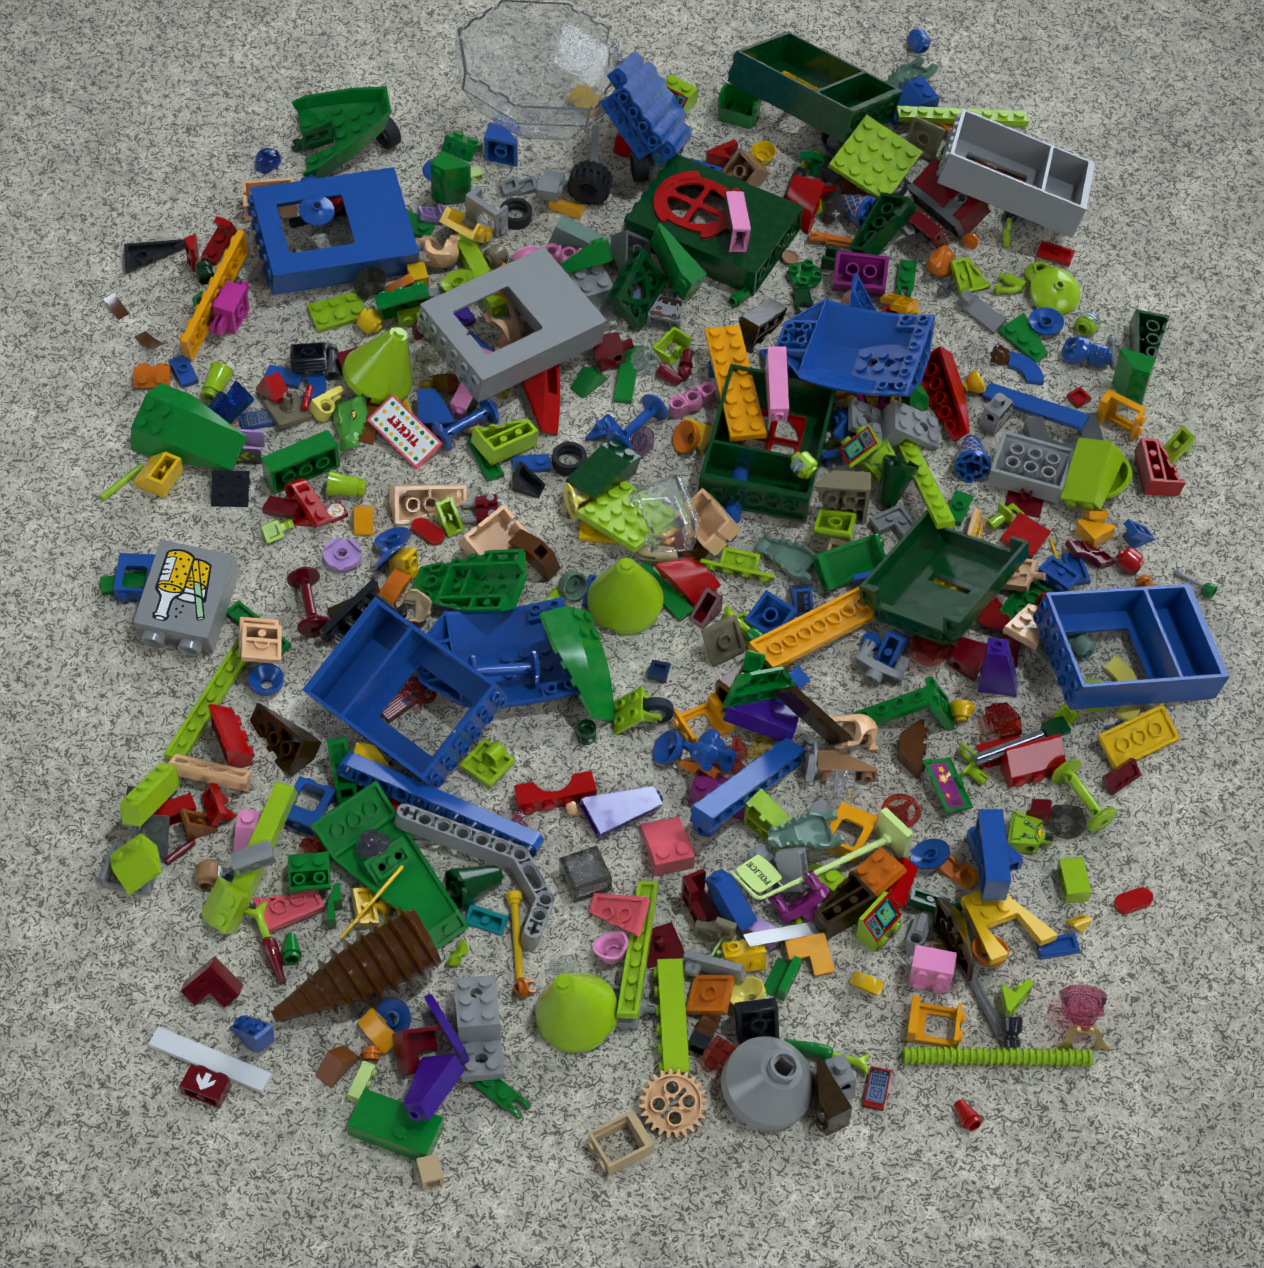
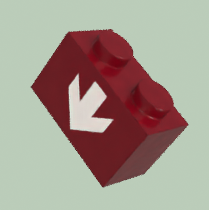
M193 1064L190 1065L180 1084L183 1095L220 1109L232 1087L230 1078L226 1074L221 1072L215 1073L209 1071L203 1065L196 1066Z

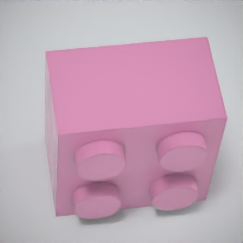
M916 945L908 985L917 990H933L937 994L949 993L957 953Z

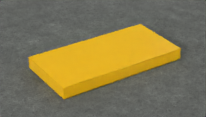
M1164 704L1096 735L1113 769L1129 758L1140 759L1181 739Z

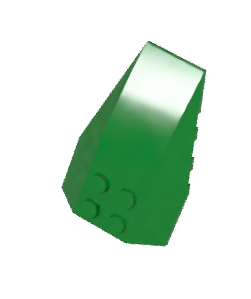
M160 383L145 395L131 426V450L148 457L168 452L180 457L182 465L202 466L221 470H233L248 438L193 395Z
M525 550L484 551L483 555L471 554L466 559H452L450 563L444 564L442 561L421 566L411 589H418L432 600V604L465 612H502L515 609L527 580Z
M571 606L541 612L539 617L555 654H560L563 660L560 662L563 669H568L572 676L570 682L573 687L579 689L581 694L578 696L589 717L613 723L615 715L612 682L608 662L600 641V634L593 624L592 615L586 610Z

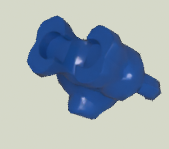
M709 729L693 744L688 740L683 742V748L689 751L691 759L698 763L704 771L712 769L713 765L711 763L718 765L724 773H728L733 769L737 754L732 748L727 749L725 742L720 738L719 731Z

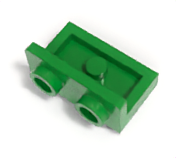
M454 131L445 135L442 151L472 162L474 153L482 150L484 143L479 142L475 137L465 136L463 132Z

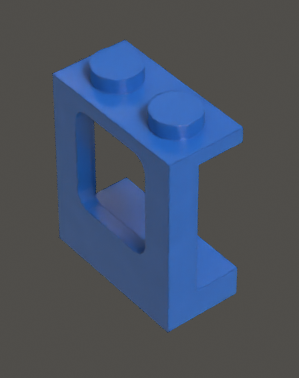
M119 554L113 588L115 600L121 602H140L145 586L143 588L123 587L125 570H146V585L156 554Z
M299 776L294 785L298 793L297 797L303 790L322 799L314 811H309L293 804L285 826L315 837L316 835L310 824L325 814L331 802H336V790L329 785L316 783L311 778Z

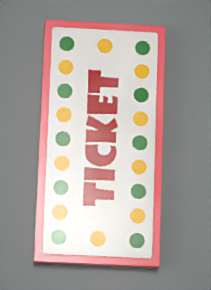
M393 394L367 419L416 469H419L443 445Z

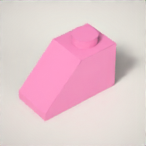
M240 809L235 828L233 852L248 846L260 819V812Z

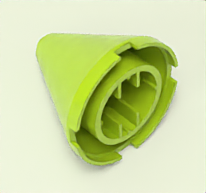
M393 327L347 355L342 366V373L345 382L358 396L364 394L372 398L370 402L382 405L392 394L401 403L407 399L413 387L408 336L404 329Z
M622 558L600 573L591 583L587 596L588 610L593 620L604 629L607 627L614 630L616 634L623 635L639 633L648 629L657 621V617L663 609V591L655 577L631 558Z
M587 972L560 974L546 986L539 996L535 1009L536 1024L543 1038L555 1046L556 1049L568 1053L590 1051L604 1043V1039L611 1031H614L618 1021V1000L611 986L597 975Z

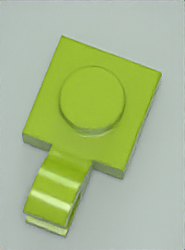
M274 519L260 525L259 528L266 544L285 537L283 531L294 527L292 519H286L280 523L278 519Z

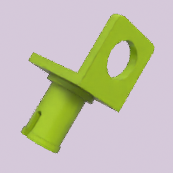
M1000 501L997 514L988 519L986 524L991 530H995L1003 522L1010 526L1015 519L1012 518L1013 512L1011 510L1016 511L1017 514L1019 512L1024 514V512L1014 503L1007 507Z
M963 742L957 753L970 764L962 771L960 776L963 778L965 775H969L982 786L990 776L986 775L976 766L973 761V755L977 753ZM964 750L968 751L971 757L966 755Z

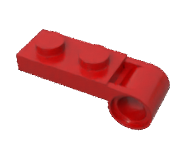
M300 478L285 485L287 497L290 499L296 498L314 528L331 522L330 515L306 479Z

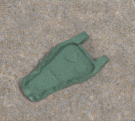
M917 56L911 63L901 64L900 68L896 67V72L892 70L886 82L899 88L906 82L921 76L927 80L937 72L938 65L932 63L926 69L922 67L924 58Z
M768 533L756 543V551L769 557L789 577L805 583L810 582L812 576L809 573L815 566L811 556L816 553L805 544L801 545L797 541L792 543L790 539L784 540L781 538L777 540L776 538H771Z
M836 811L802 814L799 818L794 817L792 820L787 821L785 825L771 826L768 831V840L774 848L797 846L825 850L845 842L844 835L833 837L829 822L835 821L838 818Z

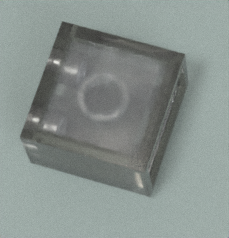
M597 845L559 858V871L573 903L594 896V893L602 894L612 890V877Z

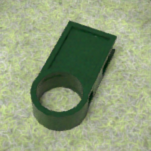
M809 286L792 288L797 314L803 312L799 308H810L814 305Z

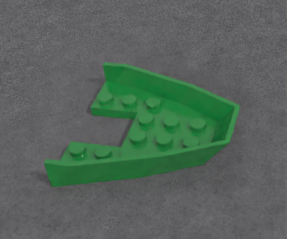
M387 86L353 87L309 94L291 101L298 112L302 135L333 126L335 129L334 138L336 145L306 157L307 170L303 171L304 176L313 175L317 178L328 176L357 155L385 130L391 113Z

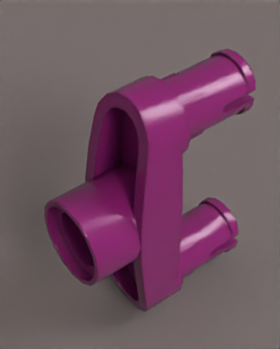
M813 870L808 871L809 875L806 872L802 876L812 891L790 905H787L780 893L775 894V897L772 895L768 898L783 922L800 916L806 922L815 919V911L818 909L817 905L828 895L829 889L825 883H821Z

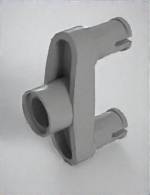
M865 639L861 649L853 657L854 664L866 673L864 681L868 684H874L873 686L875 687L879 686L882 680L893 684H900L910 664V660L906 658L903 663L905 657L900 656L895 667L891 668L869 657L876 644L871 641L869 645L870 640Z

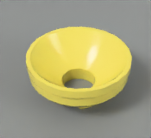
M746 977L743 983L736 982L733 987L730 1003L735 1007L734 1004L736 1002L747 1001L752 997H756L755 1000L764 999L766 989L763 982L757 977Z

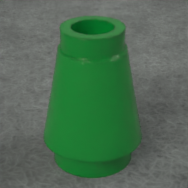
M288 933L285 935L281 958L284 963L294 965L300 961L302 953L297 935Z

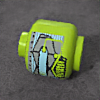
M1092 311L1082 313L1075 321L1076 331L1084 337L1092 336L1101 326L1099 316Z
M807 451L797 452L791 457L790 468L799 478L810 479L818 471V462Z

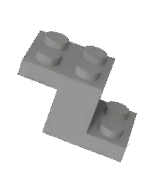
M602 264L569 273V277L607 320L606 323L621 319V316L612 305L608 306L604 301L613 283Z

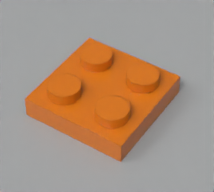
M882 847L877 849L853 870L877 897L907 872L906 868Z
M697 975L694 977L686 1007L688 1015H727L735 977L733 975Z

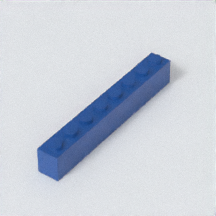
M787 737L781 742H777L769 751L766 750L761 757L754 759L750 765L743 767L735 776L732 775L724 784L718 785L713 792L707 793L702 800L695 802L690 810L692 812L690 821L707 833H710L745 807L746 802L761 788L766 791L801 765L805 749Z

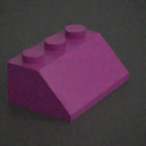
M837 250L832 291L846 292L850 290L853 275L857 273L868 295L881 297L885 294L889 257Z
M700 771L695 776L689 790L688 803L694 804L697 801L699 802L707 793L713 792L718 785L724 784L728 778L718 776L714 779ZM745 807L731 817L744 821Z

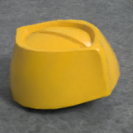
M767 140L760 141L751 147V153L764 166L776 155V147Z
M854 971L849 980L851 985L873 995H880L885 984L883 981L859 971Z

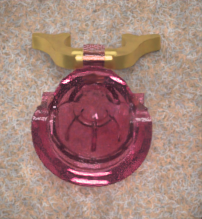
M1079 984L1063 988L1061 990L1062 1016H1066L1068 1021L1074 1025L1069 1028L1065 1039L1057 1044V1048L1059 1050L1061 1048H1071L1073 1050L1072 1039L1075 1035L1092 1034L1096 1036V1041L1093 1045L1095 1050L1101 1048L1107 1051L1110 1050L1109 1045L1102 1039L1100 1029L1093 1025L1098 1017H1104V1005L1107 1001V994L1103 990L1090 985Z

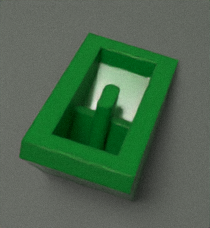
M583 366L570 389L583 399L607 381L608 377L596 368Z

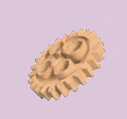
M669 1068L668 1074L665 1075L664 1071L661 1070L659 1078L655 1074L652 1075L654 1082L646 1081L649 1088L642 1087L641 1089L646 1095L639 1096V1099L644 1101V1103L638 1107L645 1109L640 1116H647L648 1119L644 1123L645 1125L653 1124L651 1131L656 1128L659 1129L658 1136L664 1131L666 1132V1138H669L671 1133H674V1137L678 1139L680 1132L686 1137L687 1129L693 1133V1125L700 1127L701 1124L698 1118L705 1119L701 1111L708 1110L707 1107L703 1106V1103L708 1102V1099L702 1098L706 1090H699L702 1082L695 1084L696 1076L689 1079L688 1071L681 1075V1071L678 1068L676 1074H673L672 1069ZM668 1083L676 1084L677 1092L670 1094L666 1090V1085ZM685 1088L686 1092L677 1102L678 1108L674 1106L665 1118L662 1119L660 1116L670 1104L668 1100L673 1101L680 1091ZM691 1097L694 1100V1106L690 1108L683 1105V1098ZM654 1100H661L664 1103V1108L662 1110L654 1109L652 1105ZM672 1113L678 1114L681 1118L680 1123L672 1124L669 1120V1115Z

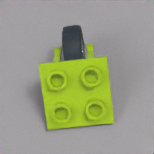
M643 686L614 701V734L618 735L642 721L648 723L668 722L674 714L672 702L666 698L651 697L644 694L645 687Z

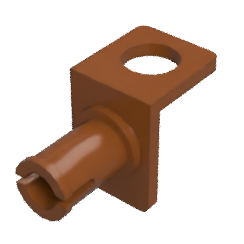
M846 178L834 181V183L842 186L843 194L868 196L867 192L857 188V185Z

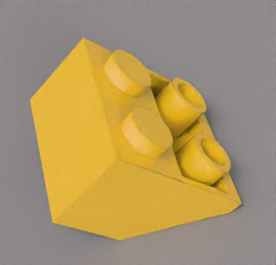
M168 452L151 456L132 482V485L165 498L184 472L181 458Z

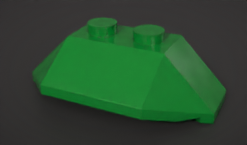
M782 666L765 670L758 669L749 673L742 672L735 676L722 706L729 708L775 699L777 697L774 694L778 689L795 686L796 684Z

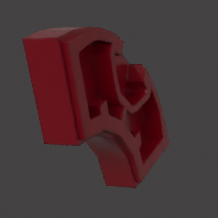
M1068 539L1065 542L1066 547L1074 558L1086 559L1098 569L1113 566L1115 563L1106 551L1100 547L1097 549L1089 545L1087 541Z

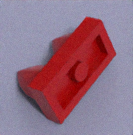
M210 783L201 797L210 826L217 827L221 821L232 820L237 815L224 807V804L229 799L220 792L218 784Z

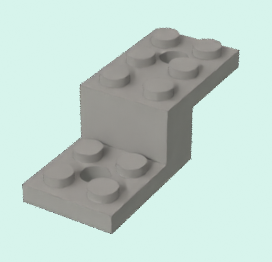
M853 397L848 401L849 431L856 433L855 431L862 425L866 427L870 424L882 441L888 440L892 449L905 439L930 450L936 451L939 448L938 418L897 400L892 401L882 410Z
M496 976L454 978L458 1037L470 1059L468 1063L462 1065L465 1069L461 1075L462 1082L505 1079ZM475 993L481 994V996L477 998H474L471 995ZM478 1059L487 1060L485 1063L476 1062Z

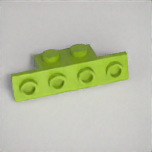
M724 547L720 562L706 559L700 560V563L710 571H714L717 568L721 569L722 573L733 575V572L740 573V577L751 579V576L758 577L759 581L765 583L775 580L774 574L757 571L761 554Z

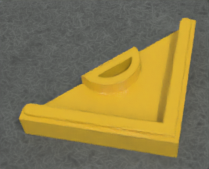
M685 417L684 420L694 422L699 428L701 441L697 447L700 455H703L708 447L713 427Z

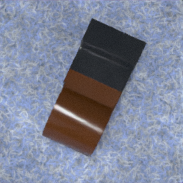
M704 1014L694 1034L689 1039L688 1050L705 1057L714 1040L720 1020Z

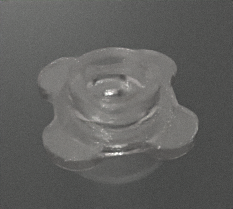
M694 371L692 376L689 375L686 380L687 390H695L696 386H698L700 377L696 376V371Z

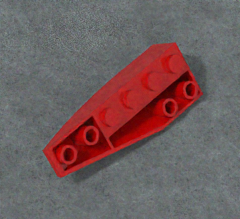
M559 364L522 381L540 432L553 436L558 435L560 416Z

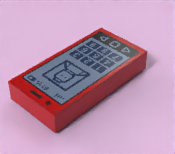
M870 1066L863 1107L884 1110L891 1070Z

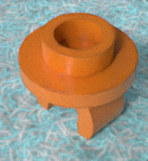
M1146 573L1136 579L1137 583L1135 586H1155L1150 580L1152 575L1147 576Z
M519 977L516 980L513 989L518 998L530 997L536 992V989L529 988L533 983L532 979Z

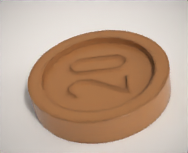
M785 250L782 253L781 259L786 265L790 266L798 262L799 256L792 250Z

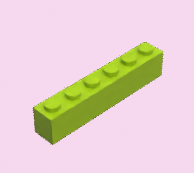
M657 959V967H653V980L658 982V986H654V998L659 999V1004L656 1005L655 1010L656 1017H660V1023H656L657 1036H661V1042L657 1043L658 1055H662V1061L659 1062V1074L663 1070L665 1075H667L669 1068L672 1069L673 1074H676L679 1068L681 1075L688 1071L689 1078L682 959Z

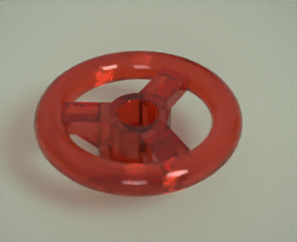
M411 676L400 690L405 699L420 705L429 704L437 697V693L431 690L429 698L425 697L424 692L427 687L419 683L418 676ZM406 690L412 691L418 698L411 696Z
M903 793L890 795L884 800L881 810L887 807L908 828L915 825L921 816V808L917 800ZM897 799L906 800L903 805H898L897 807L889 805ZM911 805H913L915 808V815L909 821L907 811L908 808Z

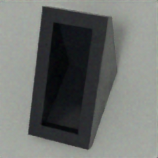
M522 461L518 462L512 475V491L540 498L546 484Z

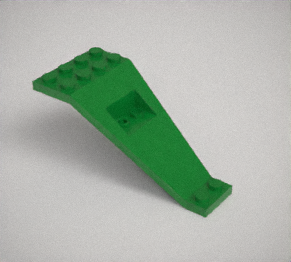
M374 781L311 823L310 827L325 851L329 852L330 859L375 895L402 865L404 867L403 870L379 898L395 911L396 906H399L405 912L414 908L438 950L469 928L411 834L395 826L396 811L379 783ZM396 852H398L400 855V858L398 860L395 858ZM380 863L384 866L382 871L378 868Z

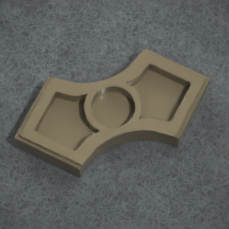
M720 917L711 922L697 920L694 926V936L710 942L717 938L732 940L736 934L737 923Z

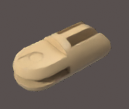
M647 544L638 550L637 555L642 561L662 563L677 560L678 550L675 545Z

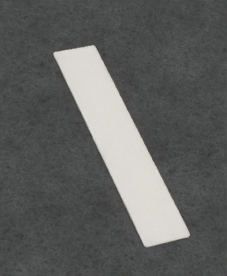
M813 922L748 933L744 934V937L749 946H756L809 936L819 932Z

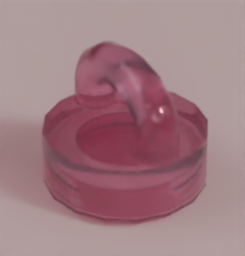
M518 810L511 821L527 828L529 827L522 820L526 813Z

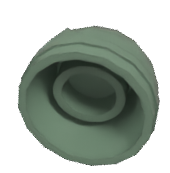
M568 571L559 579L558 587L565 598L574 601L581 599L585 595L588 582L583 574L576 571Z

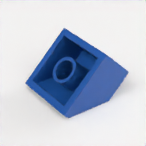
M489 123L484 135L485 160L517 167L518 141L506 126Z

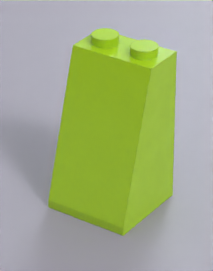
M1078 438L1060 499L1069 508L1076 509V507H1082L1085 510H1101L1125 455L1112 441Z

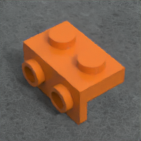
M139 363L138 366H133V388L153 389L160 383L171 386L172 368L167 366L166 363H157L156 366Z

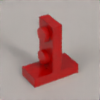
M216 216L213 221L217 229L200 256L202 259L215 265L220 262L224 251L230 244L232 236H235L237 232L232 222Z

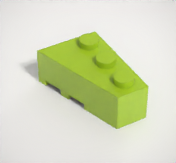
M529 419L506 422V425L500 426L490 424L486 428L476 426L472 430L471 442L492 466L536 446L539 430Z
M762 788L746 802L743 823L769 844V828L771 826L785 825L787 821L792 820Z

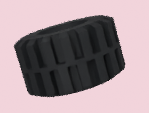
M580 161L572 167L567 183V191L575 201H579L582 204H593L595 206L599 203L602 204L608 199L613 181L612 173L608 171L606 166L604 167L603 164L596 163V161Z

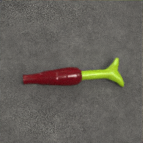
M263 902L257 908L246 909L243 913L257 921L263 938L261 941L263 954L274 972L278 984L281 985L286 983L278 943L275 938L270 936L264 919V911L268 902Z

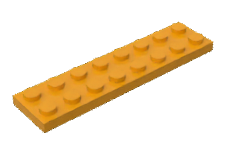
M237 230L235 236H232L230 246L224 251L221 263H218L214 277L210 278L209 286L203 292L200 304L196 305L192 319H189L185 333H182L180 336L184 357L188 358L190 362L194 360L210 329L214 317L211 308L213 301L217 299L221 287H224L227 281L234 283L249 254L245 231Z
M740 325L704 329L720 400L730 364L750 367ZM733 371L723 406V414L730 442L766 438L767 432L753 376L748 374L747 371Z
M858 586L750 641L748 648L751 651L766 655L764 665L768 669L784 667L875 620L874 612L868 605L864 606L860 601Z

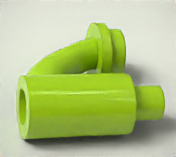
M1001 272L998 279L1002 280L1003 284L996 283L993 293L998 296L999 293L1014 294L1023 292L1028 281L1013 274L1007 273L1006 275Z

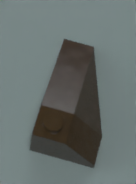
M257 703L250 722L258 735L265 737L268 746L266 748L268 751L275 753L277 766L288 775L293 776L314 760L322 742L308 731L261 703Z
M937 897L933 930L947 951L957 953L956 964L966 979L971 981L974 961L966 919L956 907L942 897Z

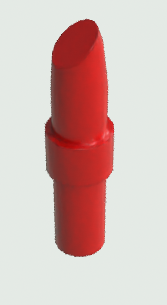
M311 384L307 385L303 393L302 411L308 410L312 399L313 386Z

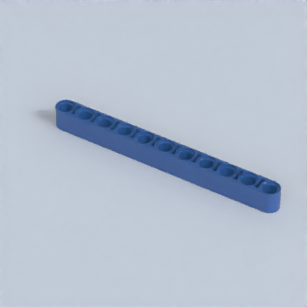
M347 753L337 767L338 774L345 779L364 787L377 781L385 795L389 798L521 845L529 851L532 857L536 856L544 842L543 836L537 831L358 754Z

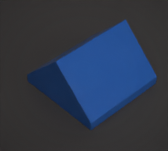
M765 590L744 621L766 634L793 620L797 609L768 590Z

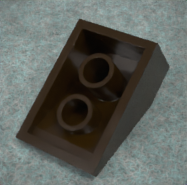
M821 1056L816 1057L813 1072L815 1082V1124L819 1131H823L828 1136L849 1126L852 1106Z

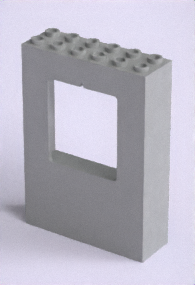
M963 109L961 114L957 113L953 127L950 128L947 135L948 138L936 174L939 176L937 183L1073 238L1087 210L1095 162L966 109ZM966 155L1023 177L1026 181L1022 182L966 159Z
M542 247L421 303L417 329L426 337L429 345L434 347L438 356L447 363L450 371L456 374L459 382L465 385L469 394L479 403L600 344L607 320L547 249ZM502 291L533 328L535 333L491 354H486L475 339L468 335L469 332L453 313Z

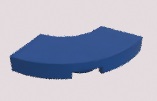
M1009 351L1011 358L1008 360V369L1019 372L1024 377L1026 384L1044 385L1042 370L1032 359L1023 354Z
M323 372L313 373L305 377L307 385L311 384L313 386L312 399L326 393L327 385Z

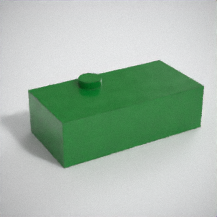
M329 430L302 439L295 444L261 457L264 481L273 495L285 491V485L300 478L308 481L340 467L338 444Z
M365 1088L347 1123L348 1136L415 1161L417 1158L432 1155L444 1129V1117L433 1114L430 1120L412 1121L403 1102Z

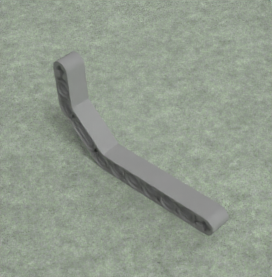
M409 804L399 805L394 821L398 829L511 870L532 908L524 926L521 944L527 949L536 948L551 914L555 898L529 851L521 845ZM525 874L531 876L537 888H533L530 885Z

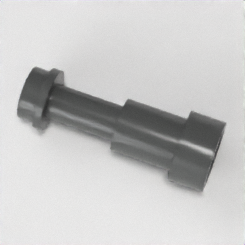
M328 344L326 348L328 359L325 378L327 380H337L339 378L336 360L338 348L336 344Z

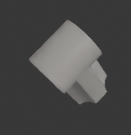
M916 914L910 932L907 935L905 948L912 956L916 945H925L933 921L928 914Z

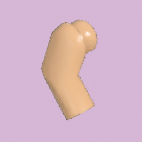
M574 801L566 804L568 815H584L580 806H576Z

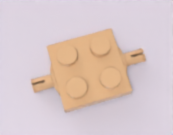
M1026 559L1001 589L1028 592L1030 584L1034 579L1045 581L1046 573L1036 572L1037 560Z

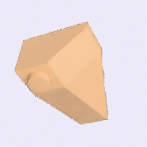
M390 484L389 504L394 524H409L417 518L427 515L429 517L434 516V503L449 496L453 497L456 507L463 505V502H467V485Z

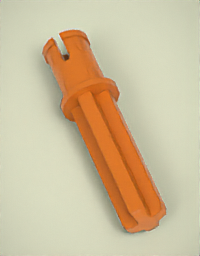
M811 231L809 242L822 243L824 246L828 244L849 248L854 238L828 234V232Z

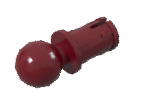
M691 349L683 350L682 360L679 362L678 374L683 380L689 379L692 375L691 369L693 368L692 359L694 353Z

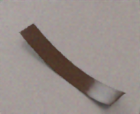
M115 292L103 298L118 320L130 314ZM146 331L135 336L139 342L152 350L164 344Z

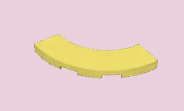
M1116 655L1104 668V671L1115 682L1138 680L1131 668ZM1141 705L1120 706L1116 717L1128 721L1139 715Z

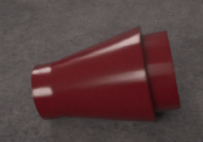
M662 363L655 373L658 379L673 384L676 387L683 380L669 364Z

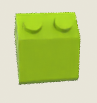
M820 508L813 530L815 537L822 539L833 537L852 542L855 534L857 514Z
M142 833L130 839L125 845L109 855L111 868L129 895L162 873L157 845Z
M219 876L201 914L209 925L224 934L234 933L237 931L244 916L243 911L248 908L253 895Z

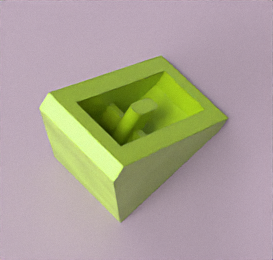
M452 496L434 503L435 519L448 538L465 531Z

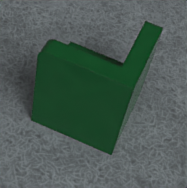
M1063 715L1043 722L1040 729L1044 732L1045 737L1056 734L1064 736L1071 733V728Z

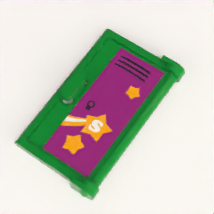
M951 757L935 760L931 758L922 761L943 805L945 815L973 808L964 788V782L958 774Z

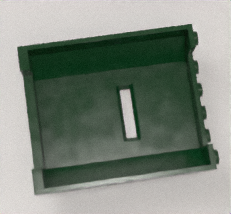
M926 510L860 584V601L864 606L868 605L873 610V616L877 621L938 644L946 645L951 640H956L965 633L1028 558L1029 542L1011 536L1010 549L950 528L937 529L928 510ZM936 578L946 583L969 590L970 592L968 594H965L963 592L940 585L933 581Z

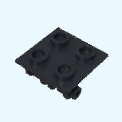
M212 470L211 507H248L249 486L251 485L250 471Z

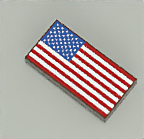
M405 687L399 691L381 716L390 724L419 703V698L408 687Z

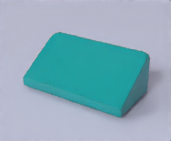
M469 904L465 917L468 925L500 936L503 935L510 919L508 915L475 904Z

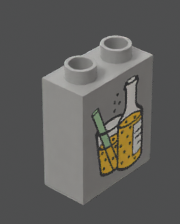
M160 540L133 621L141 637V642L153 648H163L165 642L176 644L180 652L189 656H200L202 650L214 652L240 573L235 556Z

